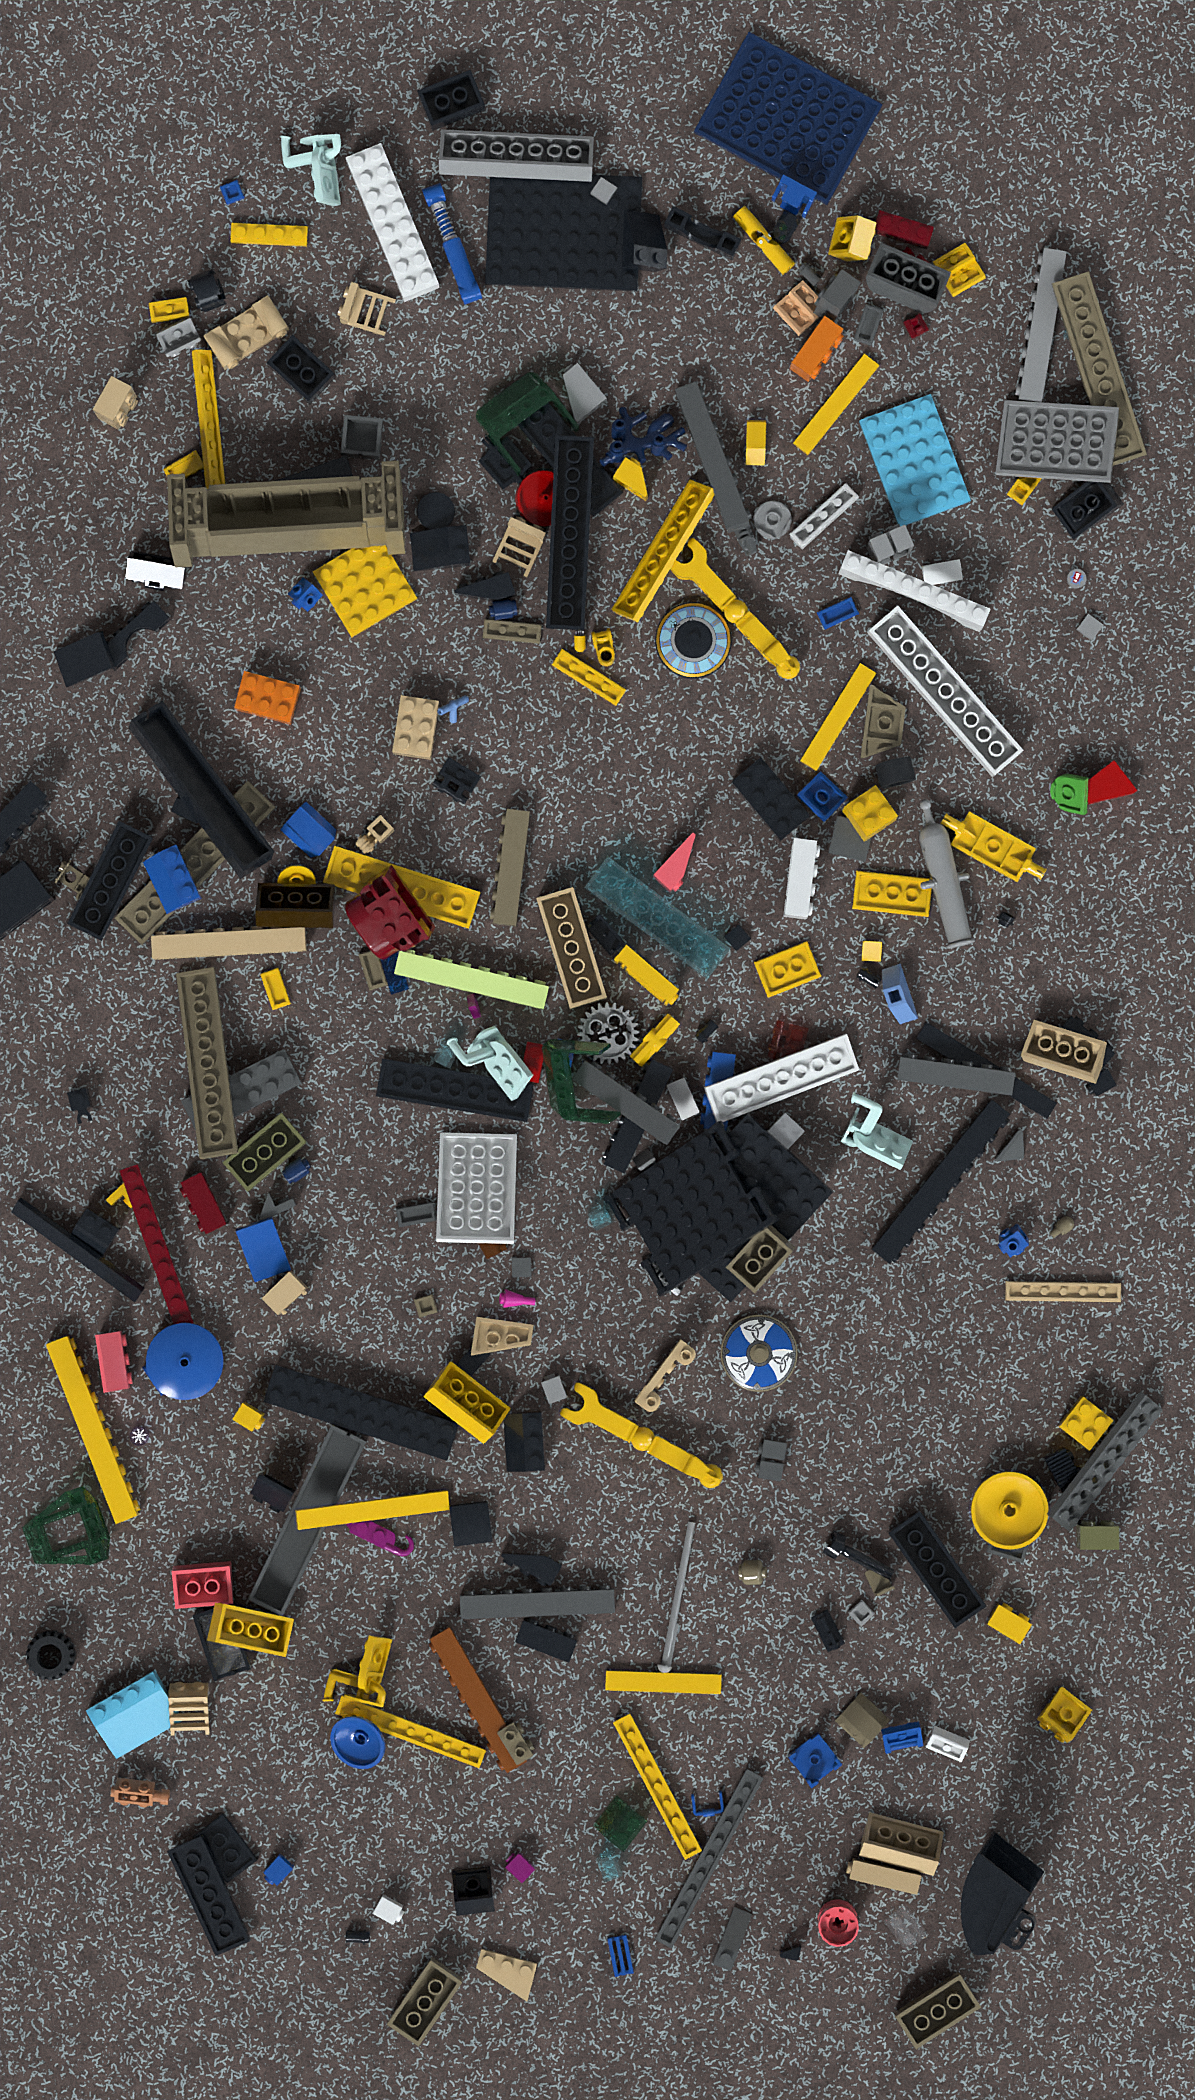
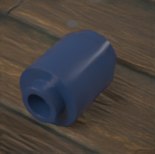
M510 599L492 601V605L489 606L490 617H494V620L513 618V616L517 615L516 601Z
M298 1157L285 1166L282 1174L290 1184L292 1182L296 1183L310 1173L309 1168H311V1165L306 1158Z

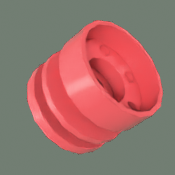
M841 1899L830 1900L821 1907L817 1918L819 1933L822 1939L829 1945L836 1947L846 1946L856 1938L859 1930L857 1912L854 1907ZM836 1917H838L839 1920H841V1924H837V1922H835Z

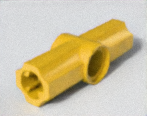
M667 1014L643 1038V1042L631 1053L630 1057L642 1067L654 1053L661 1049L668 1041L667 1038L673 1034L680 1024Z

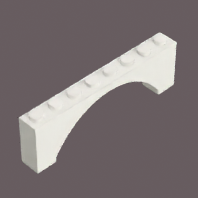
M849 550L839 571L840 575L854 581L876 585L924 603L950 616L963 626L978 632L983 628L990 612V608Z

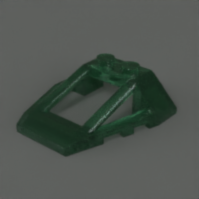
M83 1486L64 1492L57 1500L22 1527L35 1564L92 1565L109 1559L110 1535L97 1500ZM67 1502L69 1503L70 1508L51 1514ZM80 1513L89 1539L53 1552L43 1525ZM82 1549H85L87 1554L62 1557Z

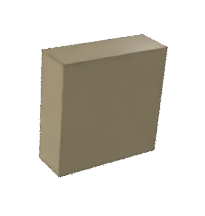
M433 1294L414 1299L419 1318L438 1312Z

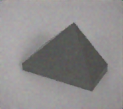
M1018 1129L995 1158L997 1162L1024 1158L1022 1130Z

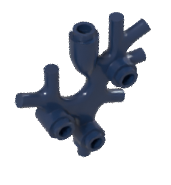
M621 407L619 413L622 419H616L612 423L611 437L616 441L610 444L609 451L606 452L605 457L600 459V463L602 466L608 463H620L623 461L624 455L634 453L640 464L646 462L644 450L650 448L653 455L663 456L666 460H670L672 454L667 450V447H674L683 452L686 451L687 444L677 440L685 434V430L683 427H680L667 437L660 434L672 427L674 423L672 415L664 413L652 421L645 437L637 438L633 436L631 430L635 425L646 419L647 415L645 412H641L635 417H630L626 407Z

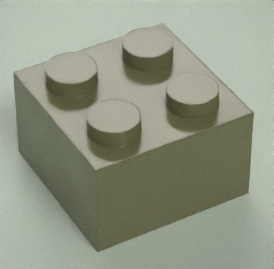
M1081 1520V1524L1076 1525L1077 1548L1080 1550H1119V1526L1114 1524L1112 1520H1100V1524H1095L1093 1520Z

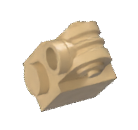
M380 815L367 827L369 832L364 836L360 835L358 837L356 846L360 847L364 854L372 852L378 841L382 843L395 830Z

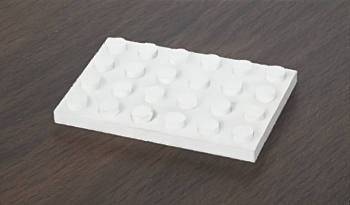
M440 1133L436 1242L514 1244L517 1134Z

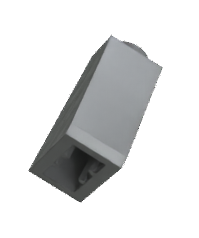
M577 363L574 366L570 364L563 371V381L576 425L607 401L605 395Z

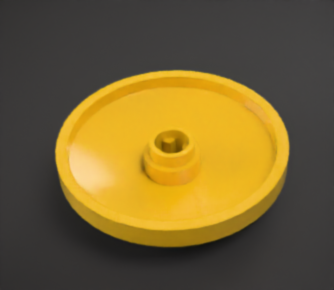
M1001 1472L990 1476L980 1484L972 1498L971 1518L976 1531L985 1541L1001 1549H1018L1031 1544L1043 1532L1048 1520V1502L1043 1490L1033 1479L1018 1472Z

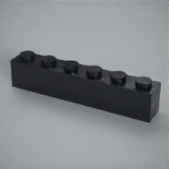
M654 1060L651 1063L647 1062L643 1073H645L643 1081L638 1080L634 1090L647 1098L645 1102L649 1105L652 1102L657 1105L673 1069ZM622 1115L618 1123L621 1128L618 1133L614 1132L610 1140L613 1145L610 1150L606 1149L602 1160H605L604 1165L625 1174L645 1130Z

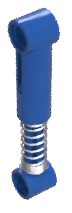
M437 183L422 189L428 207H431L432 212H435V220L438 221L437 225L440 226L439 230L442 231L441 235L444 241L442 245L464 305L482 299L461 239L454 234V227L451 225L452 222L447 215L449 212H446V197L441 184Z

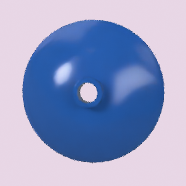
M346 1716L341 1718L332 1728L330 1735L332 1749L345 1764L357 1769H368L377 1765L383 1758L385 1753L384 1737L379 1728L368 1719L360 1716Z

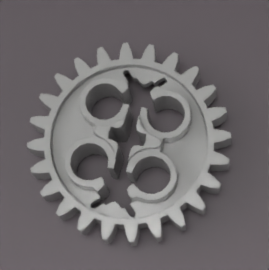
M606 1002L605 1008H602L599 1003L598 1010L591 1007V1014L585 1012L588 1018L580 1019L584 1025L578 1026L582 1032L578 1033L577 1036L583 1037V1039L578 1043L585 1044L582 1051L588 1049L587 1057L593 1054V1061L600 1058V1063L602 1064L607 1059L610 1065L611 1059H614L618 1063V1057L625 1060V1053L631 1055L629 1048H636L632 1042L639 1040L634 1037L635 1034L639 1033V1031L634 1030L638 1023L631 1022L635 1017H628L629 1010L622 1012L623 1006L616 1009V1003H614L611 1008L608 1002ZM612 1016H617L620 1019V1026L625 1024L626 1020L628 1021L626 1028L631 1034L628 1032L622 1033L626 1038V1042L623 1045L615 1043V1037L619 1034L617 1032L611 1034L610 1039L607 1036L599 1038V1040L607 1042L606 1050H598L596 1047L597 1041H594L589 1046L590 1038L585 1033L594 1034L591 1030L593 1022H599L602 1026V1029L597 1032L599 1035L605 1033L606 1028L610 1031L617 1029V1026L613 1027L609 1024V1019Z

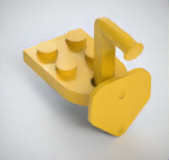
M369 1635L365 1642L364 1656L360 1661L359 1676L337 1669L332 1670L328 1676L322 1701H334L333 1691L337 1681L358 1688L357 1695L344 1694V1698L383 1707L386 1692L380 1683L383 1678L392 1639ZM374 1692L378 1693L376 1701L369 1699V1695Z

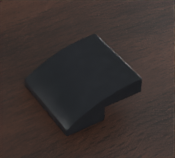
M488 1501L449 1505L454 1547L492 1542Z

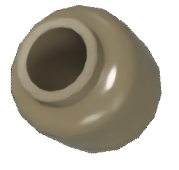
M744 1560L739 1565V1580H742L745 1585H760L763 1579L767 1578V1567L763 1566L761 1560Z

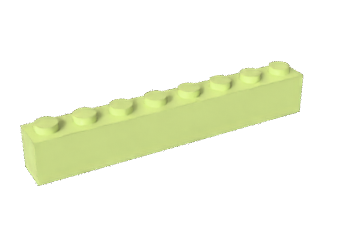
M414 950L399 951L394 972L396 975L544 1010L549 986H545L546 982L535 980L534 983L528 982L527 977L516 975V978L508 977L509 973L497 971V974L490 973L489 968L481 966L478 969L471 968V964L460 962V965L452 963L453 960L443 957L441 961L433 959L434 955L423 953L422 956L415 955Z

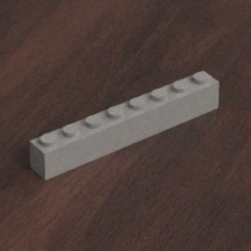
M1044 248L1042 253L1038 254L1037 264H1040L1039 272H1035L1034 283H1037L1036 290H1032L1031 302H1034L1033 309H1029L1028 320L1031 323L1030 328L1026 327L1024 339H1028L1027 347L1023 346L1021 358H1025L1024 365H1020L1018 376L1021 377V383L1017 384L1015 395H1018V401L1042 402L1058 307L1051 284L1062 280L1067 251Z

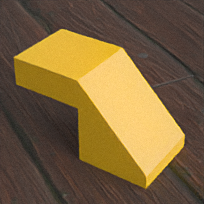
M747 420L745 465H765L766 421Z

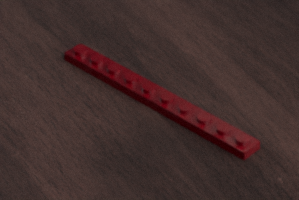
M137 1163L120 1169L124 1186L173 1324L183 1322L194 1323L139 1165Z

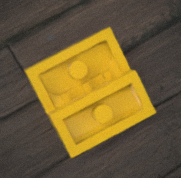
M966 243L933 261V265L951 272L946 287L952 297L986 278Z

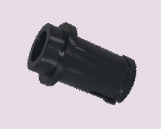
M863 967L856 976L859 978L858 981L862 980L874 987V989L879 986V982L882 980V978L869 972L868 968L864 969Z
M709 1019L699 1031H696L695 1037L703 1044L708 1041L707 1039L719 1027Z
M366 1929L364 1931L347 1930L346 1943H363V1945H366V1943H370V1932L366 1931Z

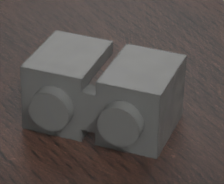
M763 1439V1443L759 1442L758 1454H761L760 1462H756L755 1473H758V1478L781 1481L784 1464L765 1461V1458L785 1460L786 1442Z

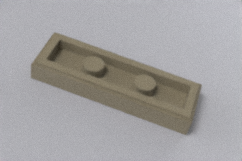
M484 619L483 638L540 644L542 624Z

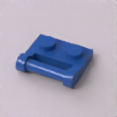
M919 1721L881 1729L885 1754L908 1747L923 1746Z

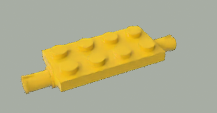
M970 811L964 821L960 822L946 813L940 823L955 831L956 835L951 843L952 847L1015 882H1018L1022 873L1026 871L1041 880L1047 870L1032 862L1031 857L1036 848Z

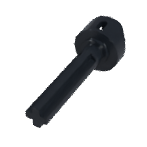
M835 1530L832 1531L830 1534L832 1538L831 1546L825 1548L822 1552L823 1554L834 1560L841 1554L889 1580L891 1579L894 1569L845 1545L847 1536Z

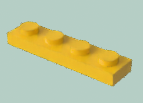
M231 223L230 242L307 247L308 226Z

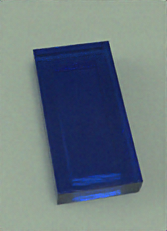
M398 953L391 955L387 959H380L391 995L409 990L406 977L394 974Z

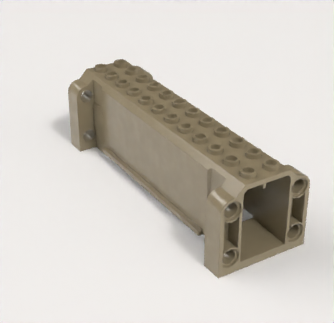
M399 461L381 462L382 477H365L360 479L359 476L220 484L209 485V489L206 487L188 488L185 474L167 475L169 545L175 568L193 567V557L366 548L387 545L388 555L405 554L404 507Z

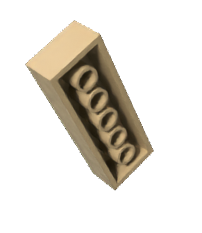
M571 887L536 898L570 1009L606 999L605 989L574 888Z

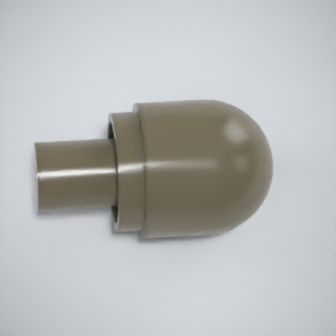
M1068 1216L1062 1217L1056 1222L1055 1228L1049 1234L1052 1238L1059 1234H1067L1074 1227L1073 1219Z

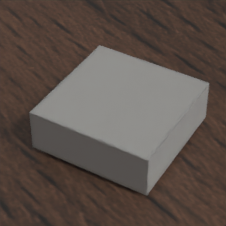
M601 177L591 191V195L607 205L617 187Z
M1088 614L1076 630L1092 641L1103 627V624Z
M862 1599L848 1612L861 1627L875 1614Z

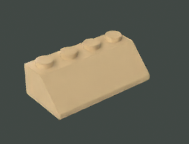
M1034 1020L1021 1056L1025 1062L1096 1084L1103 1066L1107 1043Z
M869 1812L859 1856L934 1876L940 1859L944 1832Z

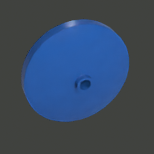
M176 1323L164 1328L154 1337L147 1351L146 1368L150 1380L163 1394L178 1400L195 1399L209 1392L218 1382L223 1369V1352L216 1337L206 1328L194 1323ZM186 1359L188 1364L183 1366L181 1360Z

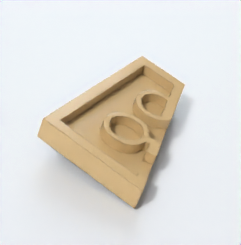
M476 1317L471 1356L531 1345L534 1325Z
M481 1948L476 1968L525 2001H528L537 1963Z

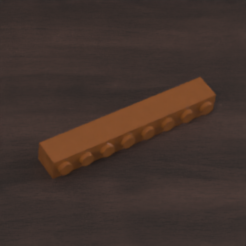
M449 1626L430 1637L431 1642L429 1646L432 1652H437L441 1658L438 1660L443 1670L447 1669L450 1676L448 1679L453 1687L457 1686L460 1691L458 1697L463 1704L467 1703L469 1707L467 1712L472 1720L476 1719L479 1726L477 1729L482 1737L486 1736L489 1741L487 1747L492 1754L496 1753L498 1757L496 1762L501 1771L505 1769L509 1773L526 1763L527 1760L516 1765L498 1736V1731L506 1727L507 1723L451 1627Z

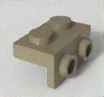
M513 1720L506 1727L498 1731L497 1734L516 1765H519L534 1755L532 1750L535 1748L530 1739L525 1740L522 1735L525 1731L520 1723L516 1724Z

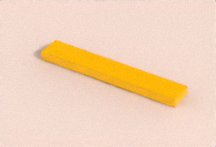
M864 354L793 444L809 455L874 374L879 365Z
M861 663L859 664L800 762L817 771L876 675V672Z
M606 1670L605 1690L721 1694L722 1675Z

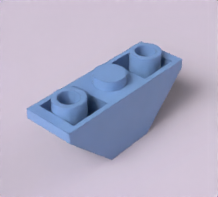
M901 964L883 969V992L892 1014L899 1024L918 1019Z

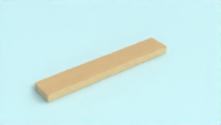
M1005 1281V1300L1121 1302V1283Z

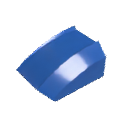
M307 802L302 804L280 829L310 858L320 856L336 836V829Z

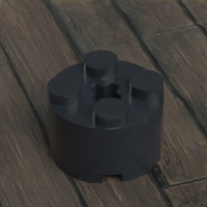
M213 268L191 276V279L188 280L191 291H194L197 296L194 298L197 308H200L205 313L227 304L224 300L226 297L219 279L214 278L216 272Z

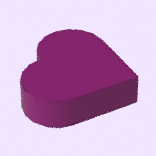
M474 993L468 994L467 1003L470 1013L474 1019L480 1018L481 1013Z

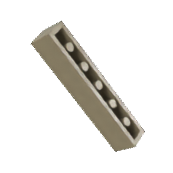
M507 809L506 813L502 814L501 824L505 825L504 832H500L499 843L502 844V851H498L497 855L500 869L495 872L494 881L498 882L497 889H493L492 900L496 901L495 908H491L490 919L493 920V924L514 927L517 924L530 811Z

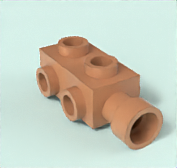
M117 1778L116 1785L111 1787V1797H114V1802H119L121 1805L137 1804L145 1808L153 1806V1802L168 1805L170 1790H155V1782L147 1780Z

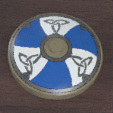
M767 1315L744 1317L734 1323L723 1338L721 1344L722 1366L728 1377L741 1388L755 1392L775 1389L790 1377L796 1366V1341L788 1327L773 1317Z

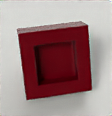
M920 313L903 322L911 340L929 331Z

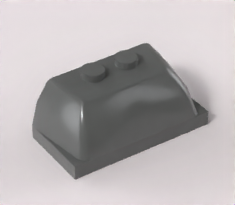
M881 243L867 273L866 282L872 292L921 313H928L937 307L951 272Z

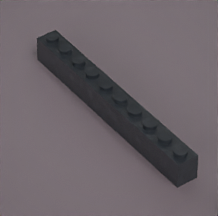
M990 1100L871 1250L888 1264L891 1262L896 1263L902 1255L900 1253L902 1248H908L913 1242L912 1236L914 1233H920L925 1227L924 1221L926 1218H932L937 1212L936 1206L938 1203L946 1201L950 1195L948 1191L951 1187L956 1188L962 1180L959 1177L963 1172L968 1173L974 1165L971 1162L975 1157L980 1158L986 1150L983 1147L987 1142L992 1143L998 1136L995 1132L999 1127L1004 1128L1010 1121L1007 1118L1010 1113L995 1101Z

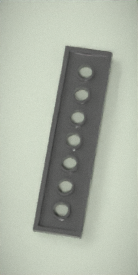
M1140 1391L1047 1515L1070 1532L1077 1525L1082 1515L1089 1509L1094 1499L1101 1493L1107 1482L1112 1479L1114 1473L1124 1463L1130 1452L1135 1449L1136 1444L1147 1433L1149 1427L1159 1417L1163 1409Z

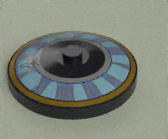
M699 602L683 603L669 610L661 619L655 635L656 651L663 665L675 675L687 679L704 678L720 669L729 656L732 642L729 625L722 614L715 608Z

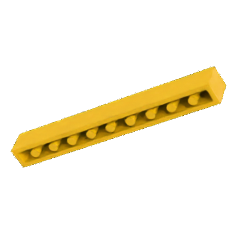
M66 1336L46 1344L115 1524L138 1516V1511L140 1510L137 1499L133 1500L132 1485L125 1480L126 1470L124 1465L118 1462L119 1452L117 1447L111 1444L112 1434L110 1429H105L103 1423L105 1416L102 1410L98 1411L96 1405L98 1398L95 1392L91 1393L89 1388L91 1381L88 1374L84 1375L82 1370L84 1363L81 1356L77 1357L75 1352L77 1345L74 1338L70 1339V1336Z

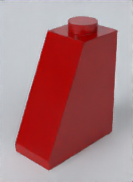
M1112 761L1088 780L1087 805L1132 795L1138 790L1117 763Z

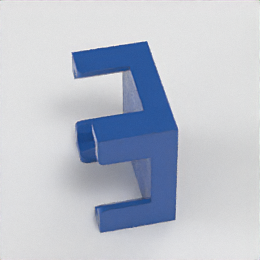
M818 1732L787 1755L811 1788L816 1786L819 1780L833 1769L835 1771L842 1766L841 1761Z

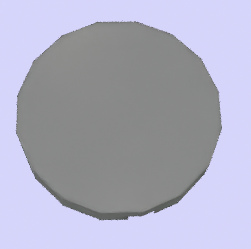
M775 500L761 504L755 511L753 518L757 532L768 539H778L784 536L792 522L789 509L783 503Z

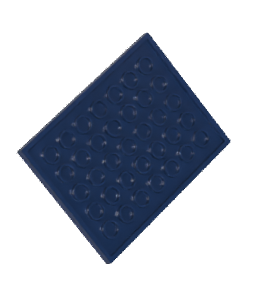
M748 32L697 124L694 133L779 180L785 175L817 192L816 200L828 205L883 104Z

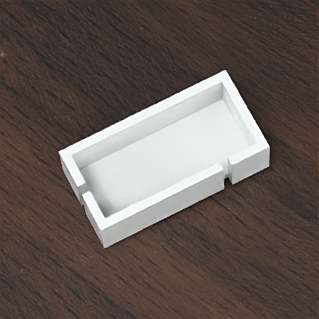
M793 839L786 891L787 900L785 899L783 917L807 919L808 915L811 916L813 903H810V896L813 897L815 893V884H812V879L817 876L818 865H814L815 858L818 859L820 846H817V841Z

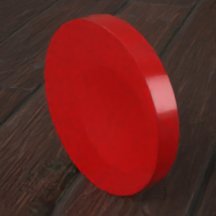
M537 471L531 473L517 487L515 495L516 507L522 518L532 525L535 524L540 527L551 526L553 472Z

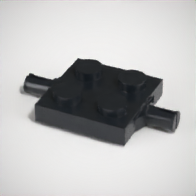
M486 436L485 440L483 439L481 442L488 448V451L478 462L503 491L513 483L517 482L520 484L524 473L532 467V464L508 436L496 444H493L488 436Z

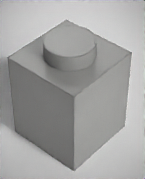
M553 1373L544 1377L545 1381H542L541 1384L549 1404L567 1398L559 1375L555 1377Z

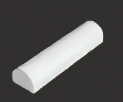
M845 483L789 534L790 537L801 549H804L850 507L859 496Z

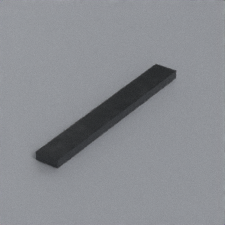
M927 1022L916 1038L948 1059H954L955 1063L962 1064V1061L974 1062L973 1066L981 1067V1063L993 1065L992 1068L1000 1069L997 1065ZM1014 1078L1012 1096H1008L1048 1119L1057 1102L1018 1078Z
M20 1198L11 1213L133 1302L138 1300L145 1287L26 1200Z

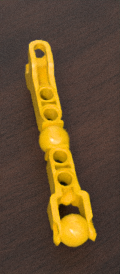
M690 538L687 543L693 553L692 560L686 564L675 560L670 570L678 579L694 581L712 602L724 612L726 619L731 623H735L736 627L763 657L776 667L779 676L784 679L796 677L800 671V663L797 658L788 655L781 643L750 611L748 612L747 605L743 601L737 600L733 592L707 565L705 548L696 539Z
M575 1383L574 1390L584 1398V1406L579 1411L563 1408L560 1411L562 1417L576 1425L586 1422L594 1423L629 1443L631 1442L637 1450L647 1451V1453L679 1471L698 1478L704 1487L715 1488L722 1482L723 1473L717 1465L705 1464L695 1455L657 1435L655 1436L651 1429L639 1427L636 1423L601 1405L594 1389L582 1383Z

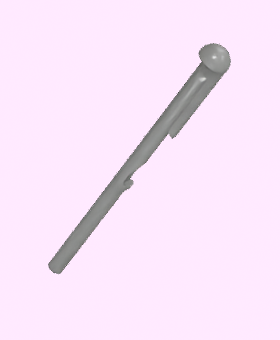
M689 1521L662 1663L657 1664L659 1671L662 1673H667L672 1669L671 1663L679 1626L677 1619L682 1592L685 1588V1576L695 1523Z

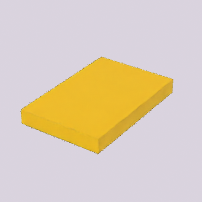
M807 941L754 962L768 998L821 977Z

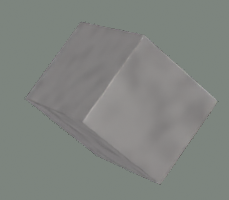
M786 1113L768 1130L787 1149L805 1132Z

